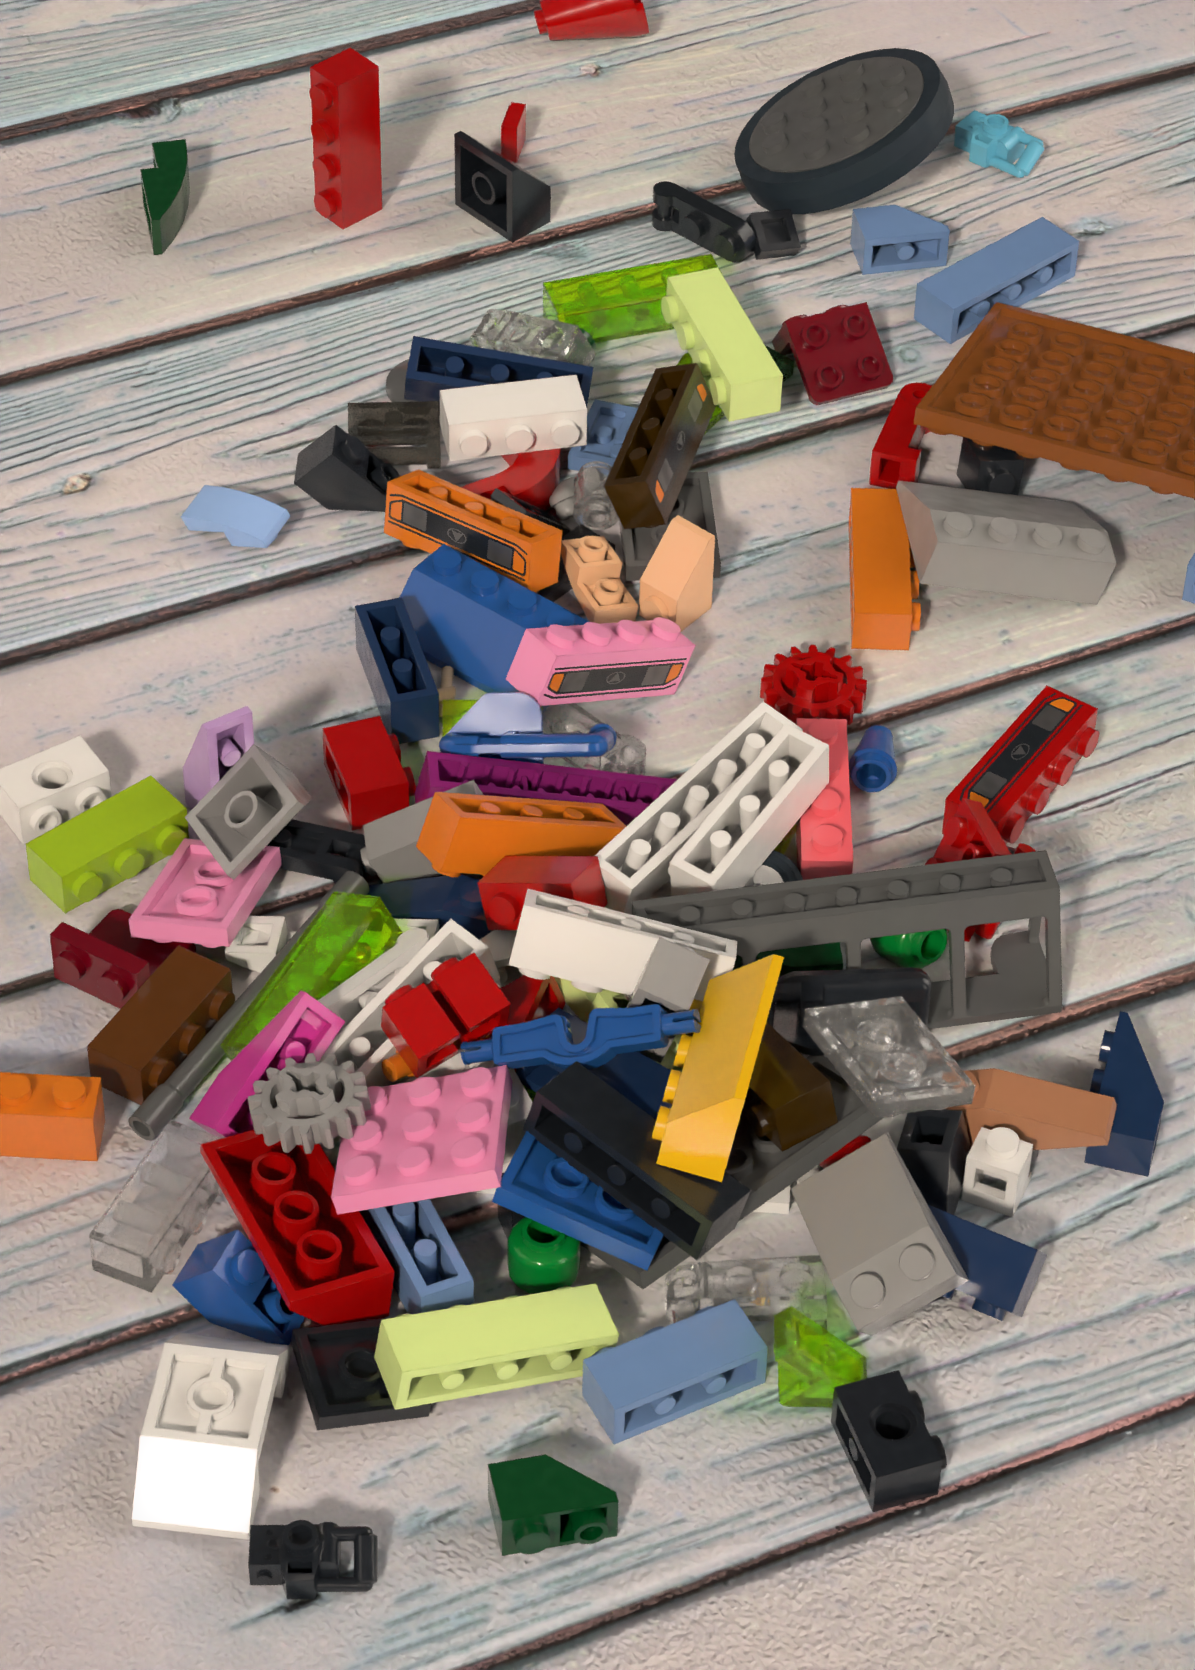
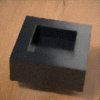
M791 209L750 213L746 219L756 237V248L754 250L756 260L795 256L801 249Z

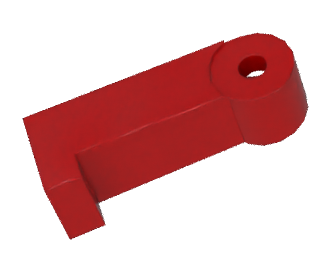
M918 382L909 383L898 393L872 450L870 485L896 489L898 481L918 483L921 450L918 447L924 434L931 431L927 427L914 424L916 407L932 385Z

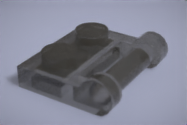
M439 401L348 403V434L357 437L364 446L426 445V447L367 448L380 460L392 466L427 465V469H441Z

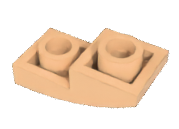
M584 536L579 539L562 540L561 556L576 598L588 620L598 624L618 623L621 620L636 621L639 606L620 580L623 563L604 536Z

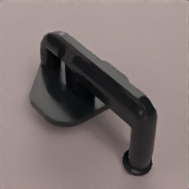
M915 967L793 971L778 977L767 1022L802 1054L811 1056L842 1055L857 1051L861 1047L862 1034L846 1005L906 1003L901 1036L895 1038L894 1045L901 1052L918 1057L924 1053L922 1045L928 1026L932 989L931 979L925 971Z

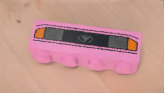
M661 617L647 621L621 620L618 623L603 624L586 622L584 625L562 626L553 624L544 628H529L525 630L506 680L519 692L532 696L540 706L674 695L696 645L680 632L681 629L676 623Z

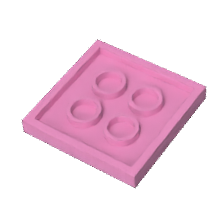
M507 1065L492 1068L478 1067L467 1072L435 1078L421 1077L412 1082L383 1087H367L371 1110L364 1111L366 1123L361 1126L351 1125L353 1137L351 1139L341 1137L331 1195L337 1215L501 1187L513 1083Z

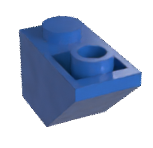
M238 1229L198 1244L172 1284L210 1323L266 1343L289 1345L293 1329L299 1328L305 1319L304 1316L289 1310L252 1243Z

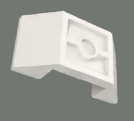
M178 1333L164 1343L140 1436L132 1513L133 1526L249 1540L250 1525H253L260 1494L258 1462L273 1398H282L292 1356L291 1345Z

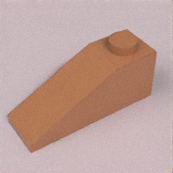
M990 1068L944 1072L934 1108L963 1111L971 1147L981 1127L990 1130L1005 1127L1013 1130L1018 1135L1019 1140L1033 1144V1150L1108 1145L1117 1104L1114 1097Z

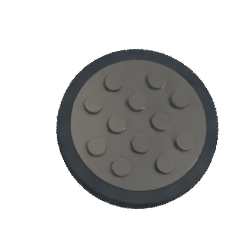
M890 48L873 50L845 57L820 67L778 92L747 122L738 137L734 153L735 163L741 180L758 205L769 211L791 209L792 215L826 211L865 198L906 175L927 158L942 141L950 128L954 116V103L948 82L931 57L911 49Z

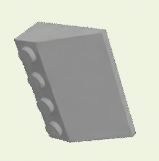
M898 481L896 486L920 584L1097 605L1117 564L1108 532L1073 502L907 481Z

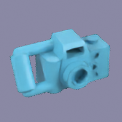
M974 110L955 126L954 146L970 153V162L984 168L992 166L1017 178L1028 176L1045 150L1041 139L1025 133L1021 127L1010 126L1008 119L1000 114L985 115Z

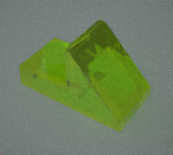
M789 1306L774 1315L775 1361L778 1363V1393L781 1405L786 1407L832 1408L834 1387L867 1379L865 1356L793 1306Z

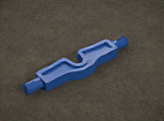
M658 1004L632 1008H596L589 1014L586 1037L581 1043L574 1044L570 1021L565 1016L554 1014L520 1024L495 1027L492 1031V1039L464 1041L461 1043V1049L465 1052H461V1058L465 1065L493 1061L497 1066L507 1065L508 1069L551 1063L565 1070L577 1061L590 1070L606 1064L617 1054L665 1048L669 1043L668 1036L693 1032L699 1033L701 1018L697 1009L667 1013Z

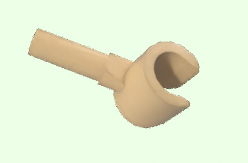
M450 666L442 668L440 688H437L439 693V717L457 715L455 704L456 688L453 686L454 670Z

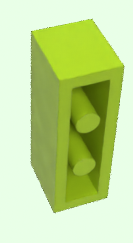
M150 775L26 843L30 880L66 914L83 903L93 900L99 894L124 880L136 876L142 870L167 856L173 855L183 839H189L188 821L185 819L187 808Z

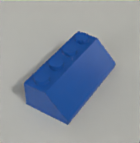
M445 544L413 568L399 597L403 599L425 659L440 668L445 666L452 667L454 670L453 675L486 693L519 692L506 680V677L526 629L544 628L553 624L562 626L584 625L586 622H590ZM550 705L540 706L542 712Z

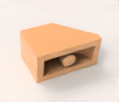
M679 515L671 520L640 578L639 616L646 620H654L657 617L671 620L680 627V632H682L712 608L715 535Z

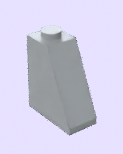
M474 780L445 791L447 793L483 795ZM433 797L363 825L366 847L360 850L361 858L366 870L372 877L378 875L383 883L445 876L435 871L431 866L432 863L416 847ZM461 873V875L480 880L484 877L480 874Z

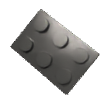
M688 472L666 525H659L654 528L624 529L619 520L626 581L640 580L671 520L677 515L715 535L713 578H720L721 561L708 472Z

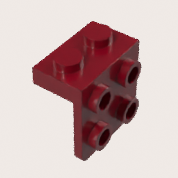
M867 302L852 306L838 305L826 310L824 313L811 316L803 314L791 317L782 323L781 329L772 340L777 357L794 355L810 402L814 405H822L886 389L893 382V374Z
M122 909L110 911L89 934L64 922H61L50 934L54 977L119 1009L126 1004L178 945L195 953L196 945L194 943L174 941L158 943L152 939L131 937L129 918L132 914Z

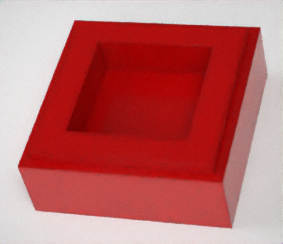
M511 102L501 125V155L517 163L526 140V104Z

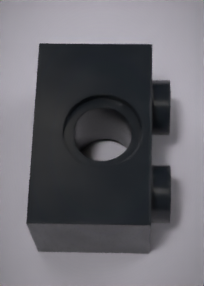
M899 1370L834 1387L831 1424L872 1512L938 1495L941 1470L945 1469L947 1465L945 1450L940 1438L937 1435L930 1436L924 1423V1408L918 1393L915 1390H908Z

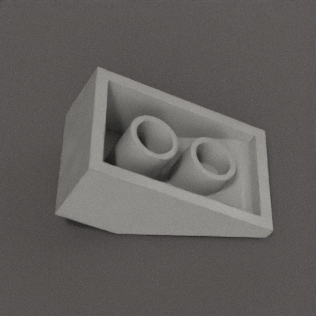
M885 1133L790 1188L828 1276L859 1332L873 1336L969 1280L889 1134Z

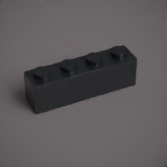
M574 1062L536 1092L523 1130L536 1137L537 1141L557 1156L565 1159L578 1172L589 1177L590 1181L598 1187H602L606 1193L626 1208L634 1211V1214L651 1227H655L663 1233V1236L695 1260L700 1259L735 1229L751 1190L727 1172L724 1173L722 1182L656 1164L662 1141L652 1139L656 1120L579 1062Z

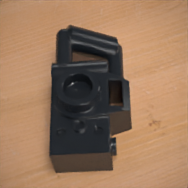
M297 1520L288 1525H250L248 1559L250 1585H282L287 1599H315L318 1592H367L377 1582L378 1536L373 1534L372 1529L368 1526H338L333 1522L312 1524L306 1520ZM354 1541V1577H340L341 1542Z

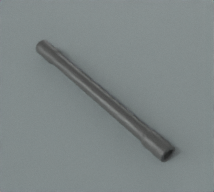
M347 871L321 899L314 913L163 1084L157 1086L131 1115L128 1122L138 1136L148 1141L156 1138L182 1108L184 1100L331 931L338 924L344 922L365 898L370 888L362 876L353 871Z

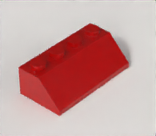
M254 1130L201 1144L200 1153L290 1311L321 1325L382 1319L389 1316L395 1271L359 1211L337 1215L331 1199L335 1170L319 1143L314 1144L311 1154H305L303 1145H296L289 1153H285L282 1150L281 1141L267 1146L264 1142L263 1134L256 1135Z

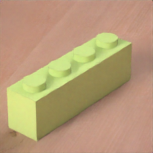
M719 268L667 277V295L661 299L663 317L667 323H672L675 328L681 349L687 350L693 363L698 364L712 395L713 404L721 407L729 422L779 412L783 375Z
M594 1283L576 1287L565 1286L553 1291L524 1296L513 1295L500 1300L471 1305L461 1304L447 1309L418 1314H401L394 1318L383 1319L380 1323L374 1358L394 1409L397 1410L583 1376V1360L591 1357L603 1348L616 1347L619 1333L598 1286Z

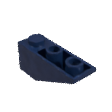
M1120 1011L1115 1032L1104 1031L1098 1061L1105 1062L1106 1067L1105 1070L1094 1069L1089 1091L1114 1097L1117 1107L1108 1145L1087 1147L1084 1163L1148 1177L1159 1135L1164 1100L1129 1014Z

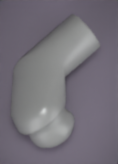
M591 470L563 480L557 485L549 498L551 508H555L556 515L560 520L564 521L577 516L581 511V506L577 500L602 490V483L598 473L595 470Z

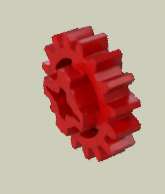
M810 645L808 652L802 653L794 646L791 647L790 657L777 653L774 655V665L765 664L764 674L761 677L760 698H763L766 704L795 724L797 718L846 719L847 724L850 725L853 723V714H861L863 712L867 680L863 679L862 666L851 667L852 657L850 655L839 659L836 658L835 648L830 647L823 653L818 652L816 645Z

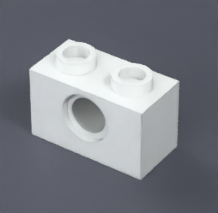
M81 736L0 769V816L22 844L30 842L111 797L109 770Z

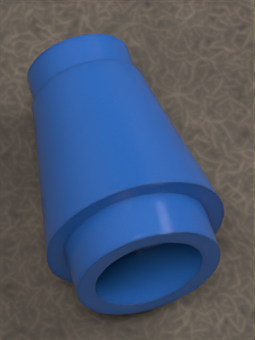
M875 725L869 727L849 760V775L853 783L863 791H882L895 780L897 775L893 735L884 726Z

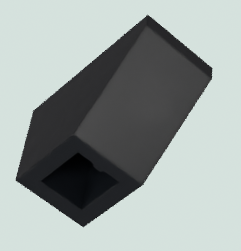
M335 425L298 453L294 484L328 510L385 512L387 482L401 475L391 464L383 462L370 452L357 437L350 436L339 426Z
M909 1106L897 1151L926 1203L955 1215L963 1187L966 1157L971 1149L963 1111Z

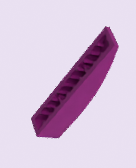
M427 751L415 791V804L433 797L435 792H445L474 780L483 795L604 804L627 826L678 779Z

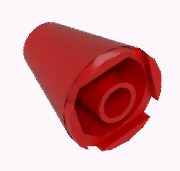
M540 0L541 9L534 11L539 34L548 33L550 41L641 37L642 35L649 34L645 9L641 0Z

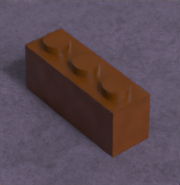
M178 945L88 1044L90 1077H101L103 1088L141 1105L157 1086L163 1084L234 1004L235 995L232 990L231 969Z

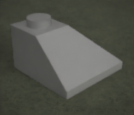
M253 744L185 816V819L227 876L234 880L304 808L312 797L289 768Z

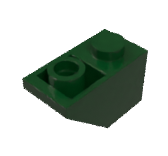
M546 1454L488 1464V1501L502 1556L517 1553L535 1554L546 1548L575 1543L593 1544L604 1538L617 1536L619 1501L616 1492Z

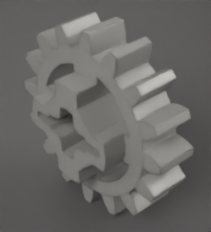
M308 1053L305 1062L299 1064L291 1057L285 1059L286 1067L281 1071L269 1067L266 1070L268 1081H255L253 1083L255 1095L248 1096L254 1132L256 1135L263 1134L264 1142L267 1146L281 1141L282 1150L285 1153H289L296 1145H303L305 1154H311L314 1144L322 1143L327 1149L334 1148L333 1139L338 1135L342 1138L351 1139L353 1137L351 1125H365L366 1117L364 1111L371 1110L363 1071L355 1072L354 1063L350 1060L338 1066L336 1055L334 1054L328 1055L323 1062L316 1061L314 1053Z

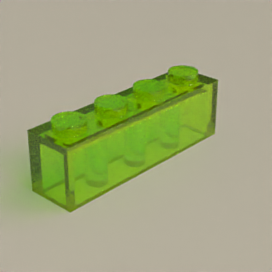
M712 254L543 282V319L553 341L558 332L566 330L570 326H576L587 331L593 337L595 343L672 330L675 328L672 323L665 321L661 308V299L667 295V277L717 268L718 265Z
M334 891L221 1043V1048L231 1061L300 991L308 993L318 1001L396 944L397 938L403 932L381 898Z

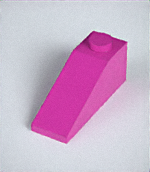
M300 991L218 1074L189 1119L217 1139L254 1130L248 1104V1096L255 1095L253 1083L261 1080L268 1081L266 1070L272 1067L281 1071L286 1067L285 1059L290 1057L299 1064L305 1062L308 1053H314L316 1061H320L345 1021L308 993Z

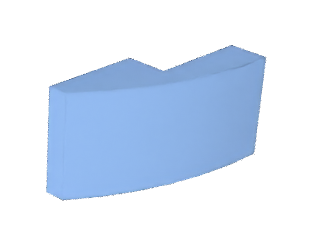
M204 485L181 518L190 531L224 532L232 546L268 548L290 518V514L287 509L261 497L235 489Z

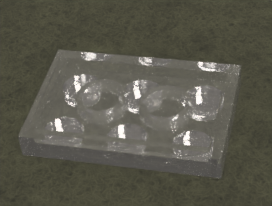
M901 996L806 1009L803 1028L874 1118L895 1117L904 1113L943 1110L947 1107L972 1104L976 1085Z

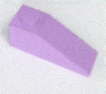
M248 706L201 725L183 766L185 802L190 810L199 803L254 744L252 711Z

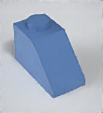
M895 204L853 209L850 245L862 275L940 267L947 264L950 230L945 224Z

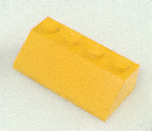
M772 954L710 979L703 1001L693 999L689 1010L697 1009L699 1011L701 1029L699 1033L693 1032V1036L681 1035L673 1066L683 1068V1070L680 1072L671 1069L662 1102L672 1104V1107L668 1108L660 1105L652 1134V1139L662 1141L656 1164L722 1182L784 957Z

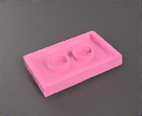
M184 838L129 918L131 937L152 939L158 943L174 941L201 944L208 948L229 947L281 867L280 847L266 846L233 880L227 876L202 840Z

